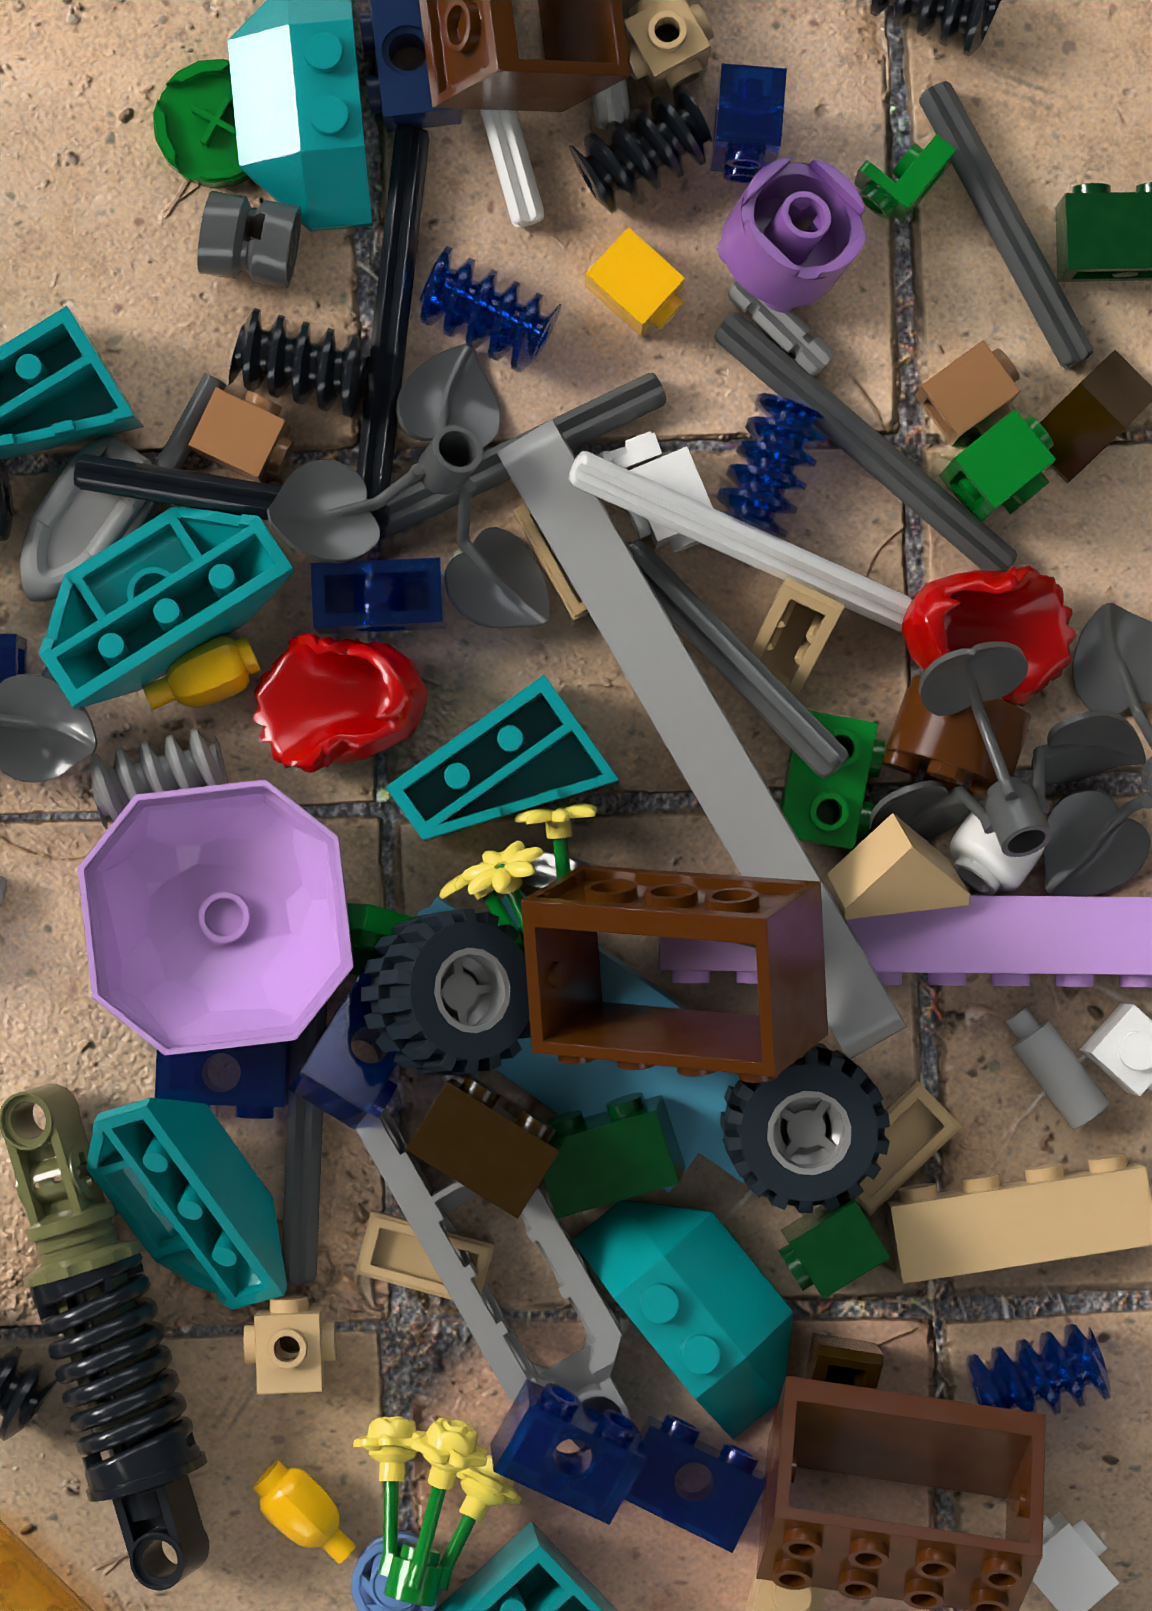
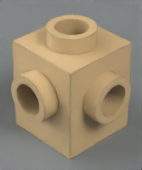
M641 0L629 9L628 14L630 17L624 20V28L631 51L629 62L630 74L634 80L643 78L652 96L668 87L672 91L680 84L685 87L704 73L703 68L708 65L711 47L709 40L714 38V32L707 16L697 3L689 7L685 0ZM670 29H673L677 36V39L672 42H663L657 38V36Z
M303 1295L277 1297L270 1299V1308H260L254 1315V1325L244 1326L245 1364H256L257 1395L323 1391L327 1383L326 1361L337 1360L336 1322H325L324 1305L309 1306L308 1296ZM282 1337H293L298 1342L300 1349L292 1350L287 1348L283 1344Z

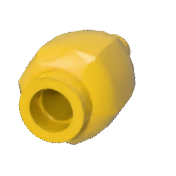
M246 635L236 640L228 636H217L174 661L168 667L166 677L147 684L142 688L152 710L175 700L187 707L199 708L218 703L241 693L247 688L250 682V675L261 671Z
M277 1460L253 1484L252 1489L260 1496L259 1506L262 1514L283 1535L297 1545L306 1548L321 1547L338 1564L342 1563L356 1548V1544L339 1528L340 1514L333 1499L302 1468H287L280 1460Z

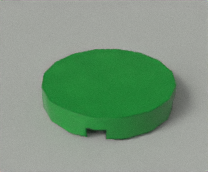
M201 60L177 71L166 83L167 87L161 93L160 99H157L153 112L155 140L168 165L187 181L208 188L237 186L250 179L239 168L229 60Z

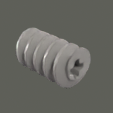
M197 729L190 730L188 750L183 751L174 737L168 735L165 737L164 756L157 757L149 743L144 741L140 744L139 762L132 763L122 747L116 748L114 768L107 769L97 753L92 754L90 759L92 791L100 819L106 830H108L109 815L115 821L137 794L229 784L224 759L216 736L214 735V743L207 744Z

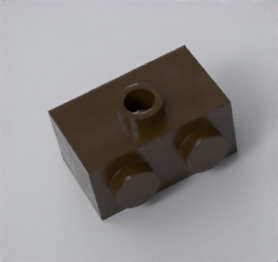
M467 1075L463 1083L451 1077L440 1091L407 1145L406 1150L518 1219L562 1145L552 1140L556 1129L526 1110H522L517 1118L500 1108L496 1103L501 1095L472 1076Z

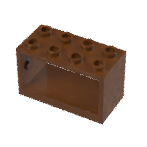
M419 0L432 108L564 112L631 76L629 68L631 51L625 36L621 0H538L545 60L519 59L511 0Z
M580 865L521 900L532 1053L558 1055V1061L564 1064H584L595 1059L617 1061V1067L624 1070H644L655 1065L677 1067L679 1074L691 1077L705 1076L716 1071L738 1073V1078L742 1081L762 1083L778 1078L782 1071L797 1059L804 1057L807 1051L828 1035L821 881ZM597 932L756 944L759 1016L602 1002Z
M786 1376L768 1438L756 1579L773 1581L777 1586L789 1590H801L808 1587L835 1590L847 1598L865 1600L873 1597L902 1600L913 1608L924 1610L942 1606L968 1611H1019L1043 1557L1046 1414ZM796 1467L1007 1498L1005 1539L789 1507L790 1485L794 1483Z

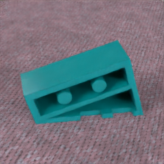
M65 306L0 346L1 460L144 427L82 324L68 306Z
M542 675L385 788L422 840L427 842L513 816L528 809H535L539 806L549 805L618 784L619 779L545 675Z
M531 1520L434 1611H617V1609Z

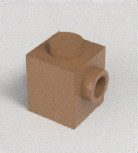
M982 340L923 383L914 396L952 446L976 428L983 435L1012 412L1008 405L1021 392L1015 384L1020 379V376L1012 361L1001 349L997 348L991 351L984 340Z
M216 387L188 445L195 454L254 482L266 483L270 473L277 476L282 473L292 453L294 441L287 438L291 430L285 419L278 417L282 410L281 406L250 391L247 392L244 400Z

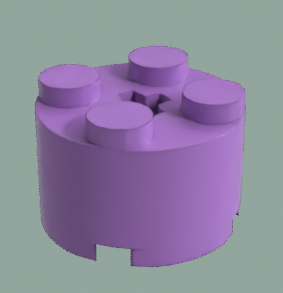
M793 157L780 158L760 169L727 216L722 229V236L718 243L719 257L727 265L735 280L751 295L764 301L769 308L781 313L789 312L795 307L809 305L825 296L853 262L865 243L866 231L863 232L861 216L865 209L858 190L835 167L814 159L810 164L790 162Z

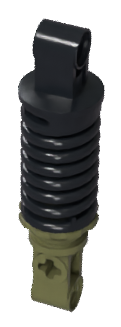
M46 1084L13 1094L5 1100L0 1109V1131L4 1137L15 1173L16 1190L30 1223V1227L25 1229L29 1242L37 1244V1254L41 1258L39 1259L41 1266L25 1276L23 1281L25 1288L30 1289L40 1320H43L41 1324L42 1333L46 1337H53L62 1333L64 1335L63 1339L52 1342L49 1345L48 1353L50 1358L56 1361L68 1357L71 1359L70 1363L59 1366L56 1369L55 1376L60 1384L65 1385L74 1381L78 1382L77 1387L66 1390L62 1396L63 1403L67 1408L72 1409L84 1405L86 1409L70 1417L71 1429L78 1433L92 1429L93 1434L80 1438L76 1445L78 1452L86 1456L82 1460L89 1487L86 1490L88 1500L90 1502L113 1501L130 1558V1567L135 1578L149 1589L162 1591L173 1587L205 1563L208 1557L209 1539L203 1527L188 1474L204 1466L208 1461L205 1451H200L199 1446L195 1442L191 1419L187 1416H181L186 1410L187 1404L181 1393L174 1392L179 1386L180 1381L177 1372L174 1369L167 1368L172 1362L173 1357L170 1348L160 1344L165 1338L164 1327L160 1322L152 1321L158 1313L157 1304L152 1298L140 1297L150 1289L151 1285L149 1278L145 1274H137L144 1271L141 1262L143 1258L141 1254L143 1250L141 1241H119L118 1236L115 1235L116 1229L111 1221L112 1217L116 1215L113 1202H106L102 1189L86 1169L90 1146L81 1120L78 1102L72 1092L66 1087L59 1084ZM35 1103L41 1107L45 1114L46 1125L44 1130L34 1120L33 1108ZM61 1176L62 1180L56 1182L54 1177ZM108 1450L110 1457L102 1460L100 1452ZM162 1541L171 1545L175 1550L177 1564L171 1562L166 1557Z

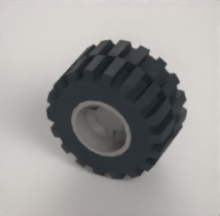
M456 909L414 916V919L402 921L392 927L395 935L381 937L374 947L380 954V958L367 960L363 972L372 977L371 986L361 987V1002H371L372 1013L364 1015L368 1029L379 1028L381 1035L375 1042L383 1052L397 1051L394 1058L395 1063L403 1068H417L418 1074L429 1076L472 1074L502 1066L501 1059L514 1058L522 1050L517 1039L531 1037L524 945L516 944L515 941L520 933L511 924L498 926L499 916L489 912L475 913V909Z
M817 1043L805 1053L804 1057L797 1059L782 1071L778 1078L762 1083H750L739 1079L734 1087L729 1085L724 1096L727 1103L725 1112L721 1111L720 1126L724 1131V1139L722 1140L726 1152L737 1173L746 1182L748 1188L759 1198L761 1195L768 1198L771 1205L785 1210L787 1205L795 1206L798 1213H813V1206L823 1204L825 1209L829 1211L841 1207L838 1199L848 1193L853 1200L864 1192L860 1183L867 1176L874 1180L881 1170L877 1159L879 1154L887 1155L890 1142L885 1136V1128L890 1127L889 1114L883 1108L881 1102L884 1099L878 1087L862 1068L837 1049L832 1051L824 1044Z

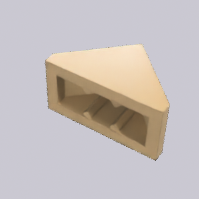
M786 577L750 651L797 698L845 605Z
M894 813L887 817L827 873L826 885L845 920L969 906L970 893L951 861Z

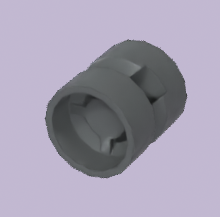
M211 191L205 204L199 234L197 255L199 273L235 279L241 271L249 273L253 283L288 288L293 277L299 248L301 207L265 200L259 208H253L246 196Z

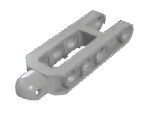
M477 1073L440 1075L445 1083L451 1077L463 1083L467 1075L481 1081ZM378 1099L352 1114V1121L366 1149L508 1398L535 1407L554 1410L569 1438L581 1449L588 1452H604L615 1448L624 1440L629 1430L630 1413L626 1401L611 1376L622 1336L620 1331L621 1325L560 1218L557 1219L554 1208L541 1185L539 1184L521 1213L527 1228L526 1233L531 1242H535L556 1277L560 1293L564 1300H569L587 1332L583 1349L550 1368L531 1362L486 1281L482 1294H480L474 1278L479 1272L468 1251L454 1248L446 1232L458 1234L447 1213L479 1195L456 1180L434 1191L415 1156L406 1150L408 1144L381 1100Z

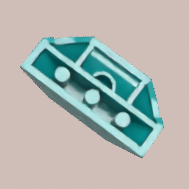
M266 0L227 40L239 168L275 201L300 206L301 224L310 232L373 226L352 0Z
M173 506L64 574L51 614L46 638H43L39 655L74 710L79 709L81 706L86 707L143 689V686L165 675L168 667L184 654L217 636H227L246 624L295 572L294 568L259 516L246 514L239 516L218 511Z
M150 1097L97 1115L93 1123V1135L86 1169L110 1202H113L116 1210L155 1262L193 1286L218 1294L216 1300L231 1310L284 1296L288 1286L273 1197L206 1103Z
M621 1200L572 1239L614 1300L695 1400L733 1440L779 1403L786 1377L794 1312L712 1211Z

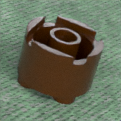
M921 676L912 677L909 688L906 689L881 763L892 769L912 775H917L919 769L923 770L925 774L922 781H941L946 785L948 791L964 784L968 785V791L972 795L987 800L988 789L998 782L971 706L948 716L934 715L922 703L919 694ZM999 698L984 701L983 705L1010 777H1013L1029 731L1028 725L1031 715L1023 709Z

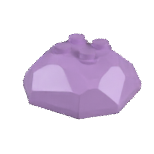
M266 779L137 794L77 867L92 998L165 1056L297 1040L354 968L339 836Z

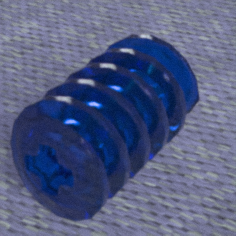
M446 246L435 262L421 293V323L432 326L444 315L443 332L452 338L467 326L466 346L472 349H477L490 337L489 358L499 361L512 349L511 369L521 373L538 357L545 346L558 319L562 304H559L552 312L544 316L541 314L543 294L537 292L523 305L518 302L520 282L513 281L500 293L496 291L498 271L491 269L478 282L473 279L476 260L469 257L455 270L451 268L453 248Z
M761 393L756 398L755 406L766 417H749L745 426L748 433L756 440L739 441L735 450L739 457L747 464H731L726 472L727 477L739 488H720L716 498L729 510L720 512L776 537L786 538L788 531L774 518L776 513L796 514L798 508L784 496L786 490L805 491L807 484L793 471L795 466L815 467L817 460L807 453L803 446L805 443L824 444L826 436L812 425L814 419H824V416L818 411L791 399L775 394Z
M1073 1323L1066 1325L1064 1328L1063 1346L1051 1332H1042L1039 1337V1353L1033 1349L1026 1339H1019L1015 1343L1014 1361L1011 1360L1002 1347H993L990 1353V1368H987L979 1356L974 1353L966 1358V1369L976 1403L979 1405L1006 1409L1019 1408L1021 1411L1037 1413V1401L1043 1400L1056 1416L1061 1414L1063 1393L1068 1392L1079 1408L1085 1407L1086 1386L1089 1385L1094 1386L1104 1401L1111 1399L1110 1382L1104 1359L1090 1327H1088V1338H1086L1077 1325Z

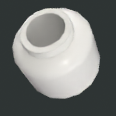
M986 801L979 802L985 808ZM972 812L969 813L954 834L949 846L950 854L955 861L953 866L961 880L972 889L989 896L995 895L997 891L1005 893L1017 890L1037 863L1045 848L1043 847L1039 851L1027 856H1006L1000 848L995 832L986 834L980 820Z

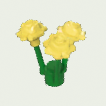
M384 1416L371 1421L367 1436L353 1440L354 1448H364L368 1451L369 1457L379 1462V1482H384L383 1553L378 1574L388 1577L384 1594L388 1597L415 1605L433 1607L438 1589L448 1590L453 1567L475 1522L482 1523L489 1506L497 1507L503 1505V1503L519 1505L522 1500L521 1496L513 1488L516 1479L515 1471L506 1462L487 1455L488 1450L481 1445H477L478 1433L473 1430L472 1425L464 1421L439 1418L430 1425L428 1431H417L414 1420H407L401 1416ZM417 1452H421L427 1462L432 1465L428 1477V1483L432 1485L417 1545L403 1543L401 1552L398 1554L399 1482H405V1463L412 1460ZM457 1476L462 1479L460 1484L463 1491L467 1494L459 1510V1513L463 1514L438 1564L441 1552L431 1549L446 1490L453 1488Z

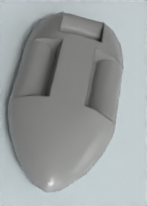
M116 436L100 437L89 442L76 453L31 517L22 543L20 558L22 587L30 601L46 602L56 599L64 574L120 540L142 509L146 500L81 490L74 485L75 464L78 456L81 454L152 465L149 458H146Z

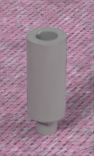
M1025 1006L1005 1021L1018 1038L1011 1047L1072 1129H1077L1086 1124L1110 1104L1108 1098L1049 1020L1039 1024Z

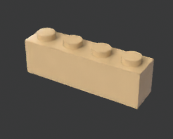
M1110 1154L1089 1158L1088 1170L1064 1173L1063 1164L1056 1163L1024 1169L1026 1179L1001 1183L1000 1174L991 1173L962 1178L963 1189L938 1193L936 1183L899 1188V1199L885 1201L896 1277L902 1284L1152 1245V1200L1147 1169L1136 1162L1127 1163L1126 1154Z

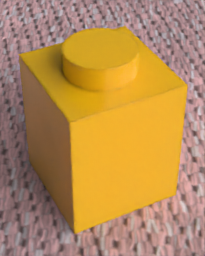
M629 227L585 274V287L640 337L652 324L659 331L662 330L685 304V301L679 297L684 288L685 277Z

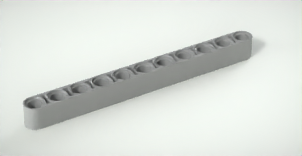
M549 420L499 450L497 454L741 876L821 881L828 1026L847 1057L852 1059L906 1028L907 1026L893 1000L842 916L837 904L599 497L574 487L568 479L571 466L576 457L554 420Z

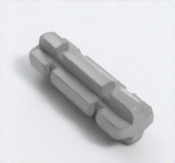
M737 281L731 286L728 293L729 299L743 313L749 311L753 315L751 321L787 355L791 352L796 357L794 359L795 362L809 374L815 377L831 363L834 357L833 349L819 336L814 339L809 334L811 328L793 310L782 313L774 311L764 301L747 292Z

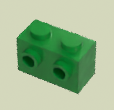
M1014 409L954 457L939 476L962 505L980 521H984L1002 505L1011 515L1049 483L1043 472L1056 460L1049 451L1054 444L1047 431L1034 417L1028 416L1026 419H1023L1017 410Z
M808 710L848 751L849 757L837 773L823 779L791 748L780 808L800 842L851 851L855 847L856 839L864 840L869 834V818L873 811L874 803L863 801L868 776L879 777L886 741L875 738L878 723Z

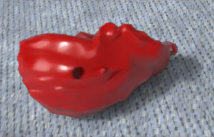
M1031 566L1018 569L1013 567L1007 572L1000 570H973L926 583L909 604L901 628L911 658L923 671L937 658L946 653L963 648L971 649L980 643L998 641L1018 646L1023 651L1028 662V672L1026 678L1014 691L1001 698L1008 703L1021 707L1030 703V696L1039 693L1048 686L1050 680L1054 681L1062 675L1063 669L1068 667L1071 661L1069 645L1076 638V630L1068 626L1073 611L1072 608L1063 606V588L1056 584L1054 577L1041 575L1038 570Z
M305 632L289 640V648L272 663L271 670H267L260 676V683L254 690L258 708L253 714V720L255 723L263 725L260 735L261 742L271 743L273 760L282 763L285 769L297 767L308 773H313L323 767L328 768L330 765L367 760L411 738L423 718L428 696L427 687L421 679L414 662L390 644L376 641L363 643L358 638L355 640L343 639L335 641L331 637L320 639L316 634Z

